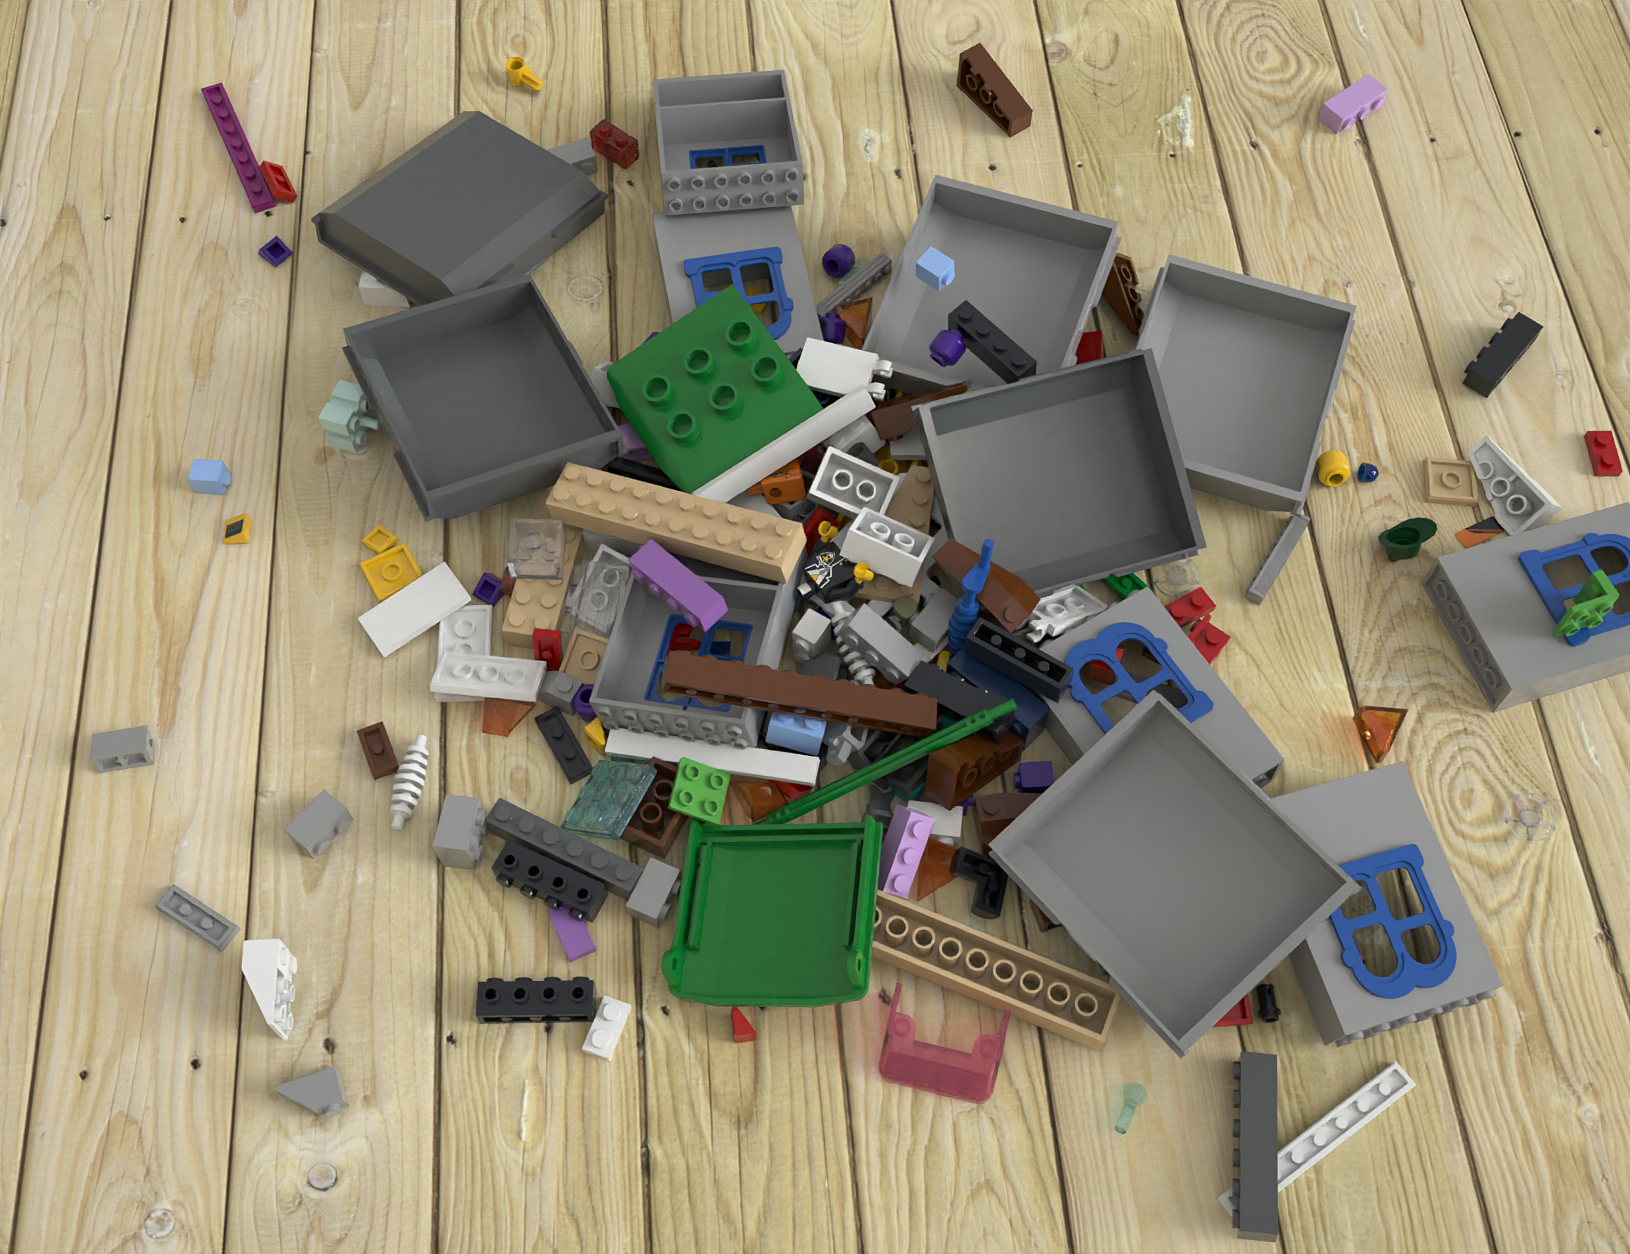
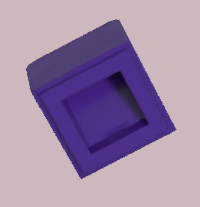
M276 235L259 249L258 254L271 265L277 267L291 256L293 252Z
M484 572L472 595L494 607L506 594L511 585L492 573Z

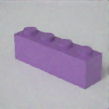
M652 539L628 559L633 569L631 571L633 577L640 583L643 581L649 585L648 588L656 597H664L667 605L674 612H682L685 620L692 627L698 626L706 632L728 611L724 598Z

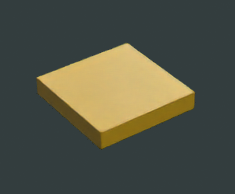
M405 542L359 563L379 604L423 576Z

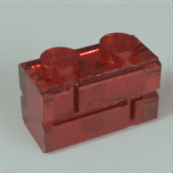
M605 119L601 120L591 129L590 138L593 150L623 169L629 168L638 160V140L634 137L629 136L626 132Z

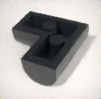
M961 846L955 851L951 859L949 871L952 875L976 883L971 913L984 919L1000 917L1009 875L993 858Z

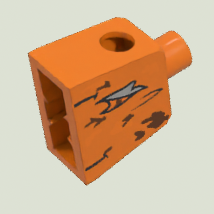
M798 457L749 487L750 496L764 493L767 504L770 505L807 499Z

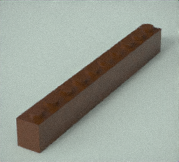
M683 650L670 651L664 661L661 693L921 738L931 735L936 730L937 699L930 698L923 693L907 694L903 693L900 689L885 690L877 688L873 684L857 685L845 679L829 680L817 674L807 676L798 674L794 670H773L767 665L751 666L745 665L739 660H717L716 657L711 655L695 656Z

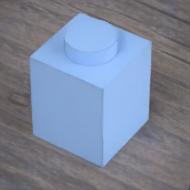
M931 246L916 262V277L937 291H940L945 285H949L955 277L954 260Z
M194 459L188 481L195 493L224 495L226 487L231 483V473L223 461Z

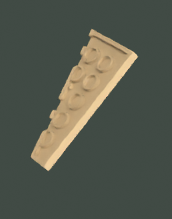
M911 466L884 516L926 535L929 532L934 484L928 467ZM924 566L912 587L898 584L894 579L873 572V579L870 581L863 580L864 588L860 589L854 597L895 604L899 597L908 596L915 600L918 608Z

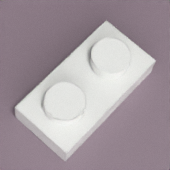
M604 995L583 1044L582 1051L610 1061L632 1009L631 1004Z

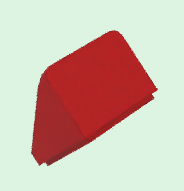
M732 1007L733 1041L735 1043L756 1041L757 1033L738 1007Z

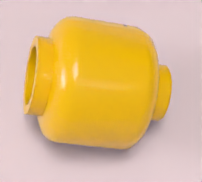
M1335 450L1327 451L1317 458L1315 470L1322 484L1336 487L1348 480L1350 467L1346 456L1342 452Z

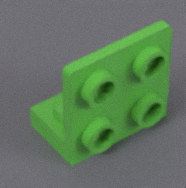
M1602 569L1593 572L1574 598L1576 605L1567 610L1552 632L1554 638L1562 635L1566 637L1571 636L1585 627L1589 629L1600 625L1604 621L1603 617L1606 613L1614 608L1613 604L1620 594Z
M686 757L680 758L668 808L698 819L702 826H718L731 774Z

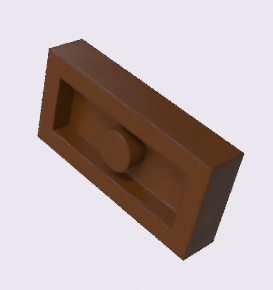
M383 721L357 730L374 780L397 772L399 765Z

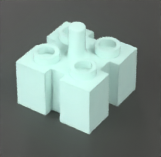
M339 380L331 394V402L326 403L318 418L322 428L328 430L325 435L330 446L357 453L360 446L366 441V430L370 428L379 430L381 421L377 420L375 410L370 409L358 384Z

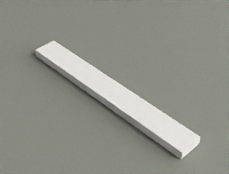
M862 384L692 492V494L726 503L874 409L876 406L868 390Z
M619 728L618 730L610 729L605 753L612 756L650 761L654 756L672 765H678L679 759L686 757L731 774L815 786L820 763L819 757L746 747V749L741 750L725 743L714 746L706 743L705 740L695 739L693 742H687L678 736L669 735L668 738H661L651 732L635 734L624 728Z
M1397 1061L1278 1151V1192L1416 1085ZM1230 1188L1218 1198V1201L1232 1218V1209H1238V1198L1232 1197V1188Z

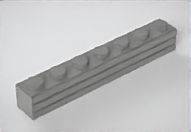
M882 252L815 306L818 318L825 317L826 313L840 314L853 300L859 298L865 290L870 289L875 282H878L882 276L891 271L892 260Z
M1303 514L1300 517L1295 515L1294 517H1289L1286 523L1288 527H1283L1280 533L1281 538H1277L1273 544L1274 550L1270 549L1266 556L1268 560L1262 562L1259 568L1261 569L1260 573L1256 572L1252 579L1254 583L1248 585L1246 592H1248L1247 600L1260 606L1311 518Z

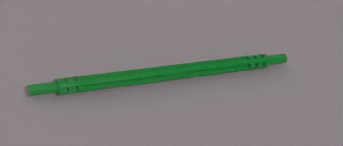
M1012 698L989 710L985 708L767 814L765 819L752 825L785 824L994 723V719L1018 707Z

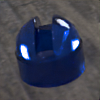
M1363 462L1358 469V481L1372 483L1378 477L1379 471L1375 465Z

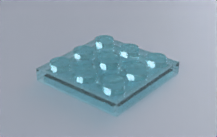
M599 760L593 767L592 774L586 784L580 789L573 806L566 813L560 827L575 835L618 841L658 771L649 764Z

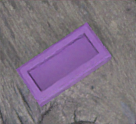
M560 907L558 911L554 909L548 911L570 963L596 951L584 921L580 922L568 915L569 910Z

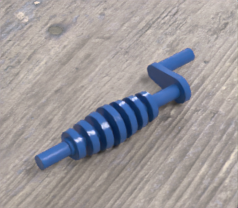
M991 539L984 540L979 562L962 580L965 596L958 599L948 625V651L951 653V659L965 646L966 637L978 620L979 602L975 599V596L982 591L990 570V560L994 547V541Z

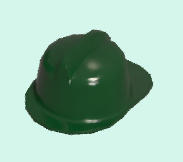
M1411 518L1380 533L1378 540L1385 546L1389 561L1396 562L1412 559L1419 553L1422 543L1435 535L1437 525L1433 520L1427 518Z

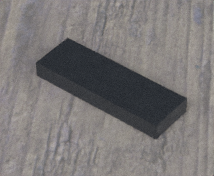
M558 706L534 718L535 723L570 784L595 773L594 768Z

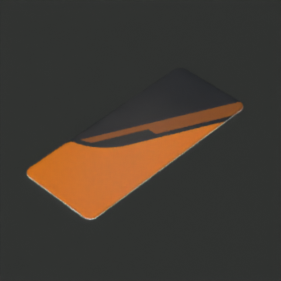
M1491 516L1455 533V535L1465 548H1470L1504 532V529L1495 517Z

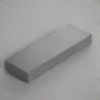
M174 884L155 905L160 912L221 952L224 951L241 930L237 925Z

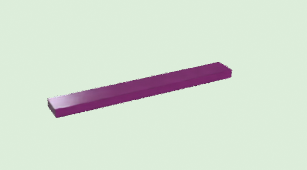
M222 82L202 88L203 96L254 213L276 207Z

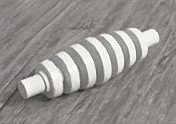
M840 601L831 604L834 613L831 623L832 626H837L834 628L835 636H839L837 635L838 631L851 614L843 610ZM839 636L836 642L838 646H842L839 648L840 655L845 656L843 660L846 665H851L848 669L851 674H856L853 677L854 680L861 684L874 685L872 679L876 673L874 669H869L873 665L867 663L861 654L854 648L846 645Z
M417 735L415 744L408 746L406 750L407 755L403 757L402 764L397 771L398 774L395 775V784L392 791L394 794L391 798L393 805L390 806V814L394 816L391 828L395 830H402L404 820L411 818L413 814L412 809L417 804L416 799H419L421 790L424 788L425 769L428 763L426 759L429 756V751L425 749L427 737L424 735Z

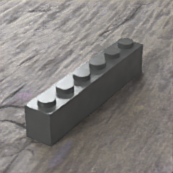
M501 798L497 800L485 819L490 833L506 841L510 840L605 884L607 891L627 901L644 870L642 867Z
M1241 1052L1239 1062H1233V1079L1238 1080V1090H1233V1108H1238V1119H1233L1232 1134L1233 1137L1238 1138V1149L1233 1148L1232 1166L1238 1167V1179L1233 1178L1232 1197L1238 1198V1209H1232V1228L1238 1229L1237 1239L1276 1242L1278 1236L1277 1055Z

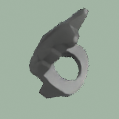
M872 784L870 786V801L866 805V813L863 814L861 822H865L866 815H872L876 822H882V842H884L891 823L890 819L892 820L894 815L890 805L895 797V793L891 791L883 793L877 785Z

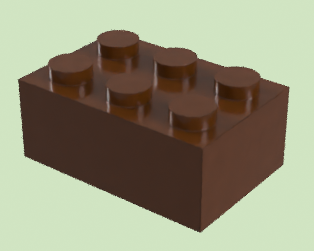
M653 756L613 824L616 837L663 859L666 858L688 818V815L668 808L677 771L676 766Z

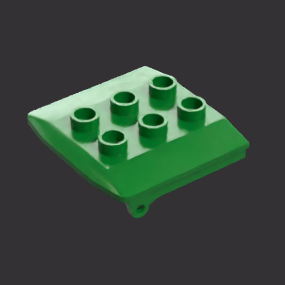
M733 284L612 364L607 370V379L619 407L664 474L682 492L692 494V492L823 410V407Z
M866 815L865 822L718 826H702L696 819H691L673 942L669 951L664 952L661 962L662 972L669 984L670 993L677 999L722 1007L816 1008L859 1001L865 997L869 988L883 834L882 822H876L872 815Z

